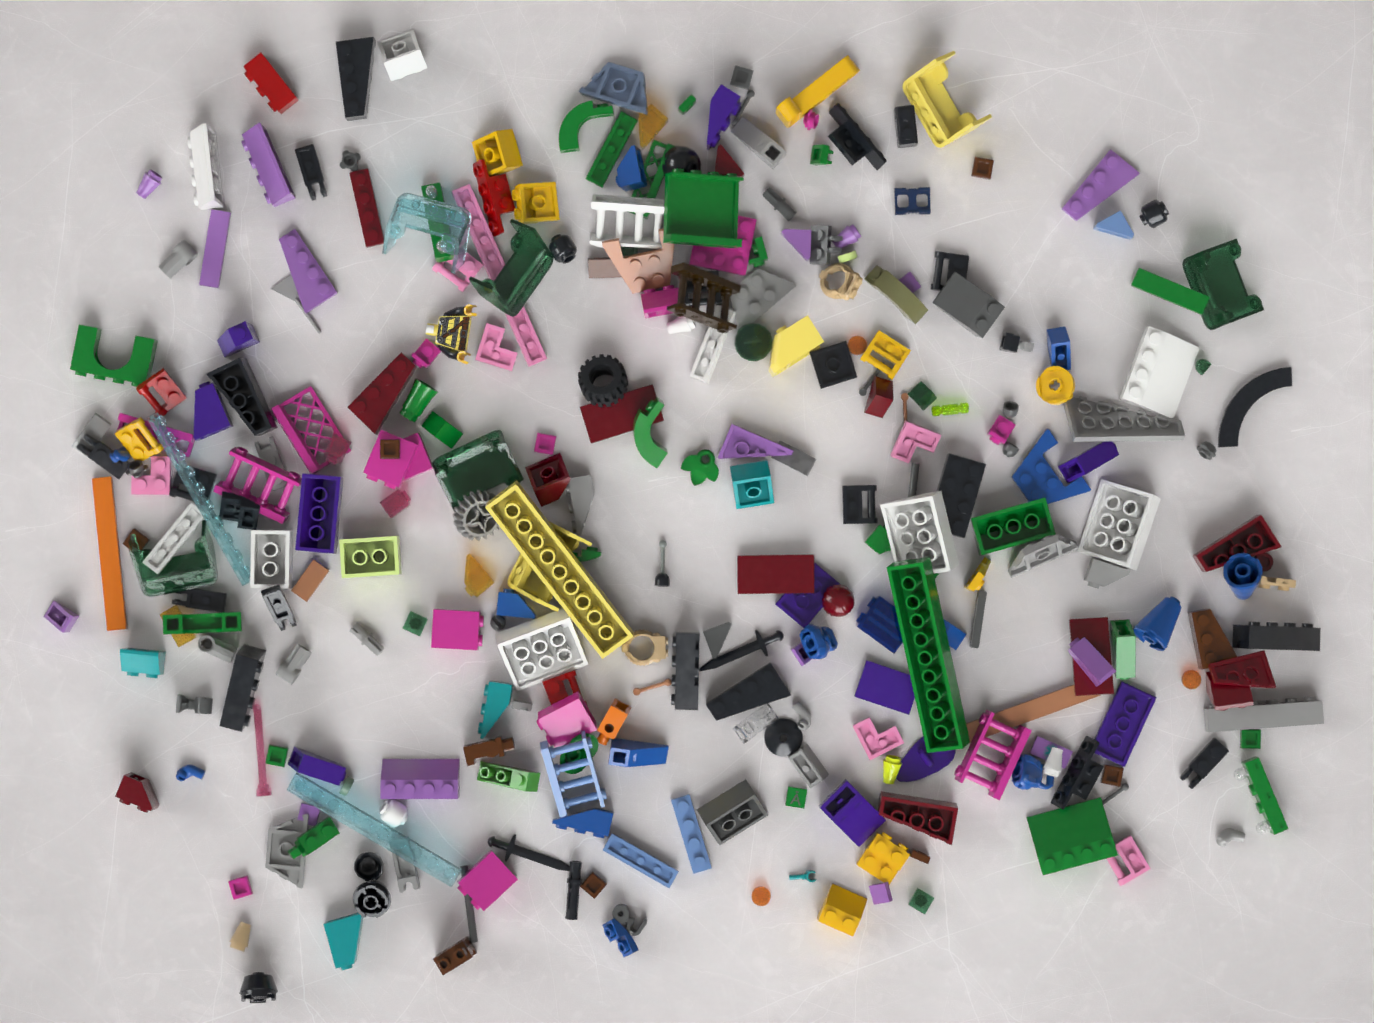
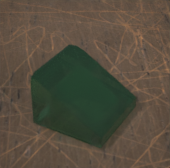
M922 381L908 393V396L923 411L937 399L935 394Z

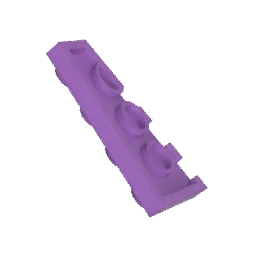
M1110 149L1064 205L1062 210L1077 221L1140 173Z
M295 229L279 239L305 314L337 294V291Z

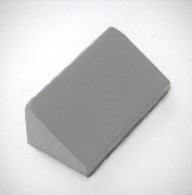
M807 744L788 757L810 788L823 781L829 775Z

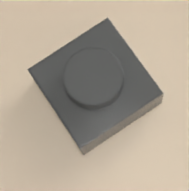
M735 65L730 85L749 90L754 70Z

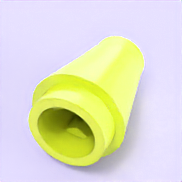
M886 755V758L883 759L884 783H895L902 765L900 757Z

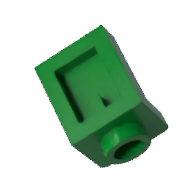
M761 236L754 238V244H752L754 255L759 257L748 261L749 266L754 265V268L765 265L764 261H768Z

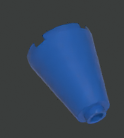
M1239 553L1231 556L1223 567V576L1238 599L1246 600L1250 598L1262 578V565L1257 558L1251 557L1250 554Z
M1172 596L1170 598L1165 597L1134 626L1133 630L1136 637L1143 643L1145 640L1151 643L1149 645L1151 648L1164 651L1168 647L1182 608L1180 601Z

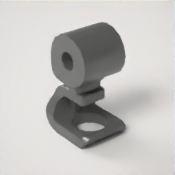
M178 694L176 713H180L185 709H192L196 714H212L213 698L196 697L195 700Z
M616 905L612 912L613 918L620 924L627 923L626 929L631 936L639 935L647 924V918H644V921L636 930L633 927L635 918L630 917V910L627 905Z

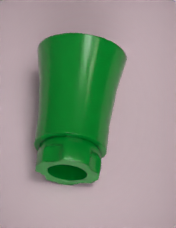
M415 378L413 386L402 405L403 408L399 413L408 420L416 422L418 416H421L438 391L427 383Z

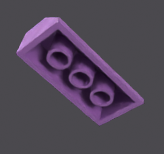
M261 123L254 125L242 134L244 140L241 143L245 151H249L251 155L249 161L252 168H256L259 173L256 177L260 186L265 187L266 193H264L267 203H272L274 207H277L296 197L266 128Z
M460 759L382 760L380 799H458L460 797Z

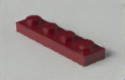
M369 169L350 172L366 248L385 244Z

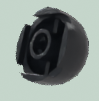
M675 146L670 148L664 156L666 158L665 165L662 164L664 176L666 173L672 172V169H684L686 173H690L691 170L701 171L699 156L688 147Z

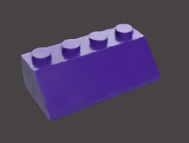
M302 473L295 550L337 553L343 477Z

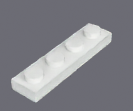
M717 305L714 316L720 318L721 306ZM730 309L728 312V322L732 323L736 312ZM708 327L690 373L691 378L709 384L728 333H719L717 329Z
M190 503L142 563L159 575L207 514L193 503Z

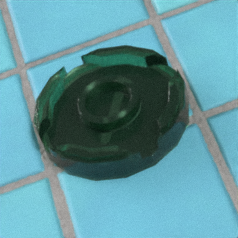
M749 323L743 325L737 331L734 338V346L742 358L748 361H759L764 359L770 352L773 339L765 326L758 323Z

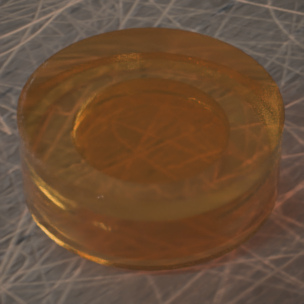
M861 336L852 337L847 344L849 352L853 355H861L867 348L866 340Z
M1187 670L1182 674L1181 682L1185 688L1196 689L1201 684V676L1197 671Z
M759 886L752 891L751 897L754 904L765 906L769 903L771 895L766 887Z

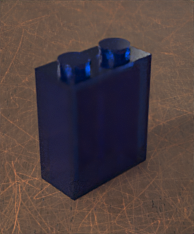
M879 595L877 598L873 596L867 604L869 609L866 613L861 612L856 619L858 623L856 627L895 654L903 643L895 606Z

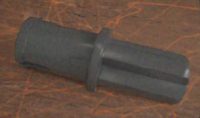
M768 188L763 193V197L775 207L774 210L777 209L788 221L797 213L785 202V198L782 199L771 188Z

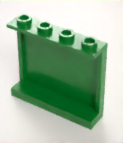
M672 169V172L666 173L663 243L732 249L742 247V239H737L739 182L744 181V178L737 177V174L727 173L726 176H720L719 172L702 174L700 170H691L690 173H686L684 169Z

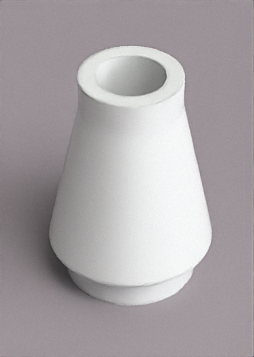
M678 317L666 323L669 334L692 331L693 328H696L695 321L686 317Z
M1052 747L1043 766L1044 774L1054 777L1059 776V773L1062 771V749Z

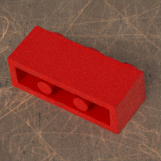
M261 52L243 66L246 70L244 75L250 82L253 80L256 82L258 87L255 89L262 97L267 96L270 100L267 104L274 112L278 110L282 114L299 101Z

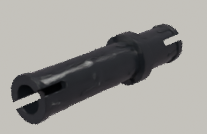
M570 861L565 916L567 920L578 919L580 884H582L581 861Z

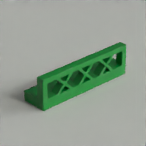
M653 140L644 163L646 180L649 181L651 188L648 193L643 195L640 189H635L631 197H636L637 192H639L640 198L647 196V198L656 199L664 178L662 164L665 165L666 160L664 156L670 148L675 147L674 145ZM655 146L665 149L663 157L655 158L653 153ZM655 163L658 170L655 175L649 177L646 169L649 165ZM644 213L643 218L648 219L650 213Z

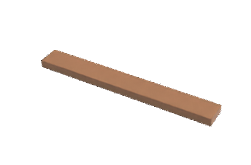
M1073 684L996 712L993 719L1013 728L1101 695L1075 696ZM979 719L966 723L970 743L980 724ZM989 726L985 736L988 737L1002 731Z

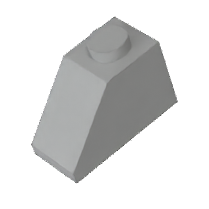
M1091 558L1084 580L1088 581V586L1099 589V586H1107L1129 575L1130 571Z

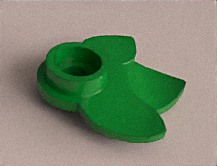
M707 449L699 451L697 455H689L681 465L682 470L691 471L690 476L694 486L703 483L706 478L715 482L719 475V469L714 463L715 456L713 452ZM704 455H707L709 457V461L707 463H704L702 461V457Z

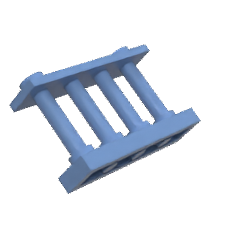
M581 731L582 741L555 748L553 746L549 747L548 741L540 742L541 753L560 818L568 816L567 809H570V806L597 799L600 801L601 808L605 807L606 791L605 788L600 787L590 748H593L590 737H586L585 731ZM585 748L587 758L560 765L553 762L555 755ZM587 765L590 766L592 775L565 782L558 779L557 775H560L561 772ZM592 782L595 784L597 792L570 799L563 797L562 792H565V789Z

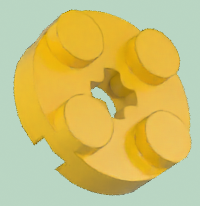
M1051 366L1046 368L1041 376L1038 377L1036 391L1043 401L1051 405H1060L1073 397L1075 380L1068 370L1060 366ZM1054 381H1057V383L1060 384V387H1058L1057 390L1051 388V385L1054 384Z

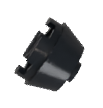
M371 880L362 883L355 889L353 903L356 911L361 916L378 918L388 911L391 905V896L387 887L382 882Z
M254 972L252 975L244 977L239 994L241 995L242 1002L250 999V1003H266V1000L271 998V1001L276 1000L278 990L272 975L264 974V972Z

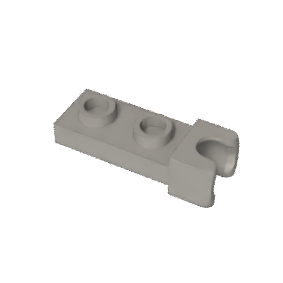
M409 836L390 840L400 893L406 890V882L412 883L413 889H419L420 883Z

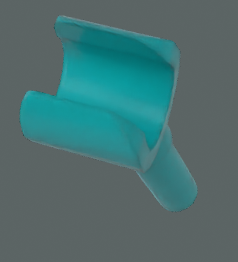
M808 870L805 874L789 875V880L806 879L809 882H815L817 879H809L808 876L810 873L816 872Z

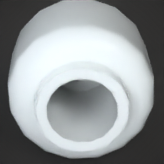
M395 799L386 800L379 809L380 819L393 828L399 825L403 826L408 819V815H406L407 807Z

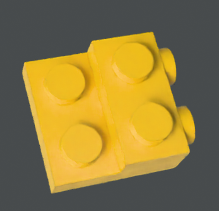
M556 182L524 183L514 186L512 199L516 201L517 208L514 209V218L518 220L519 224L560 220Z
M877 832L856 865L883 883L888 882L890 885L897 872L901 870L910 856V853L907 852L909 848L900 842L896 845L891 841L892 837L885 832H882V834Z

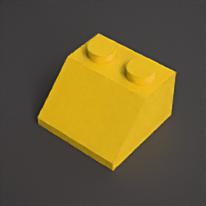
M513 129L497 130L472 142L477 161L480 159L485 160L489 177L523 166Z
M832 883L817 920L853 937L861 920L867 898Z

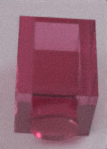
M334 434L324 453L325 461L335 466L337 463L341 465L351 442Z
M398 489L382 500L380 504L389 517L393 519L411 506L409 503L411 498L405 490L401 492Z

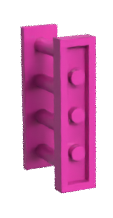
M234 447L230 450L229 455L235 457L226 480L217 483L213 492L222 495L224 491L246 497L260 505V514L281 524L287 521L290 513L286 511L285 506L294 485L297 487L301 485L302 478L300 475L293 471L288 472L249 454L245 448ZM244 461L253 466L243 489H238L234 487L233 481L241 462ZM259 469L270 473L261 496L257 498L251 495L250 490ZM278 477L287 481L278 505L274 506L268 503L267 499Z
M986 709L985 713L983 712L979 718L980 724L961 765H958L955 770L954 779L960 783H963L965 778L988 788V795L1000 800L1032 730L1021 725L1016 729L993 719L995 713ZM988 727H994L1011 735L1013 738L1011 745L1007 747L986 737L985 734ZM981 743L1004 753L1005 758L1003 762L998 764L976 754ZM972 762H978L995 770L997 773L995 780L989 781L969 772Z

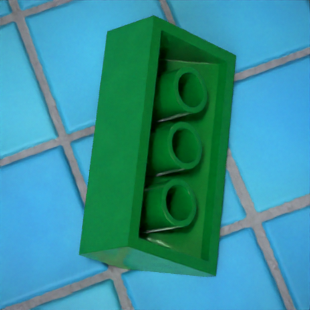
M1045 497L971 518L979 556L1038 540L1049 535H1056Z

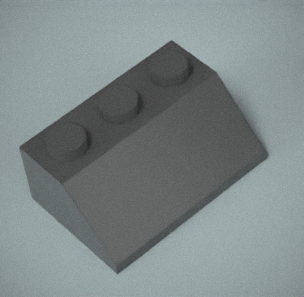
M746 779L697 809L706 827L719 845H722L768 816Z

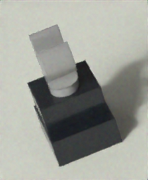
M1006 332L1002 336L1000 351L1016 353L1018 349L1031 352L1033 351L1034 343L1019 341L1020 336Z

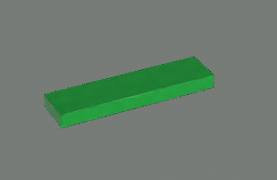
M622 111L620 112L585 178L586 180L601 188L604 187L638 122L637 119Z
M1141 268L1138 269L1131 284L1134 288L1199 315H1203L1210 300V297Z

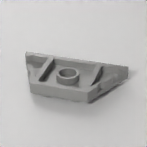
M757 268L739 284L741 285L740 293L733 294L730 297L733 311L736 312L735 319L738 331L759 319L795 288V283Z
M1061 535L1046 536L1038 543L1026 545L1019 552L1008 572L1011 578L1077 550L1079 547L1076 541Z
M309 814L302 815L304 821L297 820L298 817L268 829L265 868L292 882L298 888H303L306 856L303 857L301 854L293 859L287 851L296 846L294 842L297 840V837L308 831Z

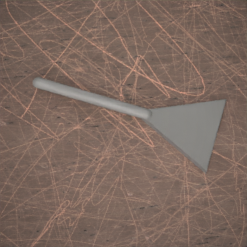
M289 275L271 288L295 301L305 314L303 306L299 301L292 275ZM306 313L305 316L311 322L313 327L316 329L318 333H321V330L317 326L315 321L312 319L309 313Z

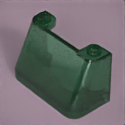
M1237 239L1198 252L1185 258L1182 263L1190 288L1210 297L1204 313L1201 315L1205 326L1210 330L1264 310L1262 301L1257 295L1252 294L1248 296L1235 260L1241 256V247Z
M495 430L437 457L432 462L435 475L453 510L454 507L459 506L458 500H464L463 495L470 496V491L476 494L477 489L483 492L504 482L507 486H510L516 480L519 484L524 480L501 430Z

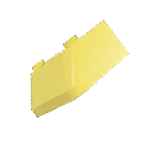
M955 51L934 59L903 83V91L911 105H914L915 113L933 144L939 148L954 142L992 118L991 114L979 120L969 112L960 115L942 84L948 78V69L944 62L956 54Z
M808 315L788 328L784 325L775 331L777 334L774 335L772 341L769 373L774 377L810 355L809 352L821 348L820 344L824 340Z
M550 522L572 552L578 548L580 541L589 546L592 545L586 539ZM520 553L508 577V586L531 600L558 612L559 608L549 603L553 597L552 593Z

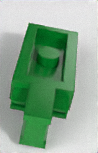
M327 817L297 837V840L294 842L296 846L287 852L293 859L301 854L304 857L340 834L331 818Z

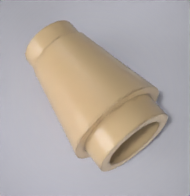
M240 922L229 941L231 942V948L243 952L246 947L248 948L251 925Z

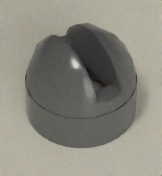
M1013 401L1005 402L1003 405L1005 416L1013 418L1017 415L1019 405Z
M1006 441L1002 451L1007 457H1014L1019 448Z
M495 615L491 618L490 625L494 630H502L506 625V620L503 616ZM495 618H496V619L500 622V624L502 625L500 628H499V626L493 621Z

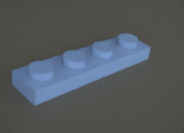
M690 794L672 799L671 802L693 874L711 869L712 867Z
M614 833L611 834L603 848V851L667 888H670L679 872Z

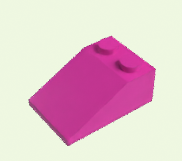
M669 285L663 287L661 291H655V289L644 290V294H641L645 319L673 314V312L667 310V306L677 304L679 288Z

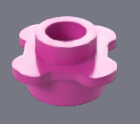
M811 109L805 114L803 120L807 130L815 129L819 122V114H816Z

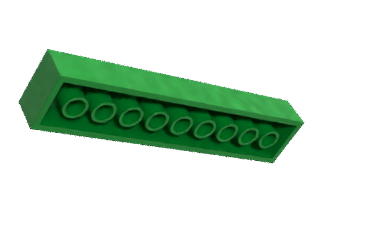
M930 557L893 562L886 568L927 753L963 749L970 743L931 559Z

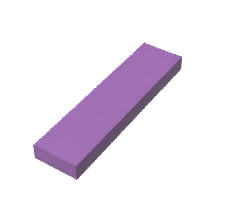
M211 209L199 282L201 286L219 288L231 217L230 212Z

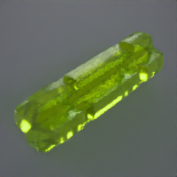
M968 403L931 407L932 416L969 412Z

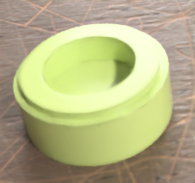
M856 250L837 257L839 263L853 260L858 256Z

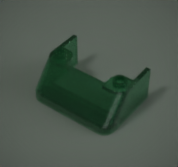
M511 219L510 223L517 232L510 242L511 249L514 252L494 281L489 278L480 281L473 277H470L469 281L480 296L505 314L514 317L520 312L551 268L553 256L535 228Z
M202 520L201 538L195 541V552L172 557L159 575L142 563L152 549L139 550L135 535H130L129 553L144 595L156 597L216 583L218 570L215 549L206 520Z

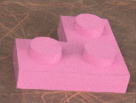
M486 323L475 360L513 371L518 353L500 347L505 332L504 328Z
M905 420L890 455L893 458L909 463L916 446L934 453L941 434Z
M151 456V475H142L138 478L132 476L131 494L169 495L171 489V456Z
M870 717L852 725L869 760L904 744L896 726L878 734Z

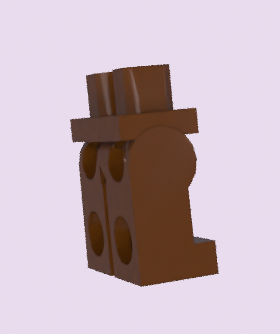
M501 735L495 737V739L464 745L463 750L467 766L474 765L477 758L485 756L493 758L498 754L499 757H503L506 755V751L515 750L513 737L502 739Z
M467 936L453 944L452 947L450 946L437 954L433 960L442 975H445L473 958L477 951Z

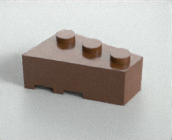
M1211 609L1187 612L1198 669H1208V665L1211 663L1237 657Z

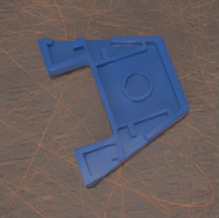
M1049 429L1042 434L1041 438L1011 477L1028 502L1045 497L1047 504L1091 491V488L1082 476L1065 487L1045 460L1043 453L1058 444Z

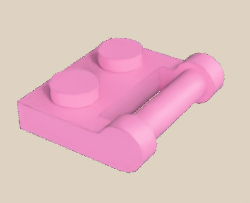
M453 242L456 259L448 260L447 262L467 276L465 280H461L443 265L446 261L436 262L432 270L436 273H441L457 285L461 292H464L484 265Z
M1131 835L1115 843L1116 850L1129 870V874L1124 875L1114 857L1107 858L1118 878L1117 882L1120 886L1150 869Z

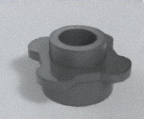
M348 150L344 151L340 167L342 169H351L353 172L357 171V164L361 159L360 154H353Z
M1205 441L1200 446H1197V450L1203 458L1211 460L1212 457L1216 456L1217 450L1210 442Z
M135 460L128 464L126 474L138 478L149 467L148 465H143L141 460Z

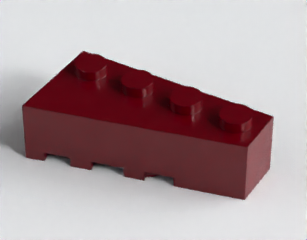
M401 352L347 408L377 435L417 367Z
M1256 515L1192 555L1202 572H1208L1223 567L1233 555L1247 553L1253 557L1281 548L1282 546L1262 515Z
M880 792L878 814L899 824H904L918 832H923L930 837L952 845L958 813L957 803Z

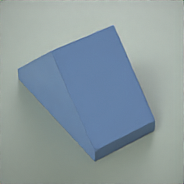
M1121 210L1097 223L1093 228L1094 230L1129 240L1134 236Z

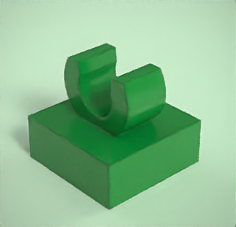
M824 144L813 145L810 164L816 166L832 164V161L827 160L828 154L834 153L832 150H829L830 146Z

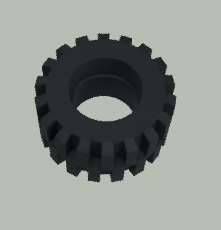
M599 354L597 358L592 356L590 361L587 359L585 361L586 365H581V372H578V383L585 399L594 406L598 403L599 407H603L604 404L610 407L613 402L614 404L619 403L618 399L622 400L624 398L623 393H627L628 379L623 364L619 363L616 357L614 359L611 355L604 357V354ZM601 375H611L613 377L612 382L607 386L597 387L593 385L595 379Z

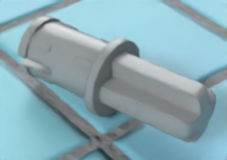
M358 622L350 629V632L362 642L361 644L366 645L375 655L378 656L382 653L384 647L372 636V633L369 634Z

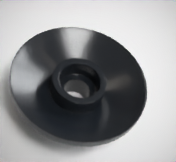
M780 718L771 722L764 734L765 744L769 751L781 757L790 756L800 748L803 739L802 731L798 728V724L787 718ZM782 734L787 735V740L784 742L780 740Z

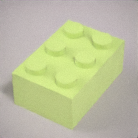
M399 536L339 540L342 578L402 574Z

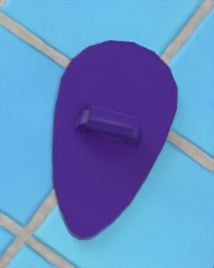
M921 737L902 759V765L896 779L899 782H911L934 774L951 763L956 750L927 753L924 737Z

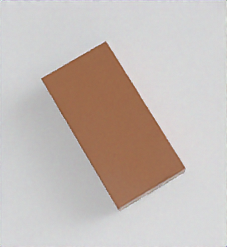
M313 560L291 591L308 602L329 570L316 560Z

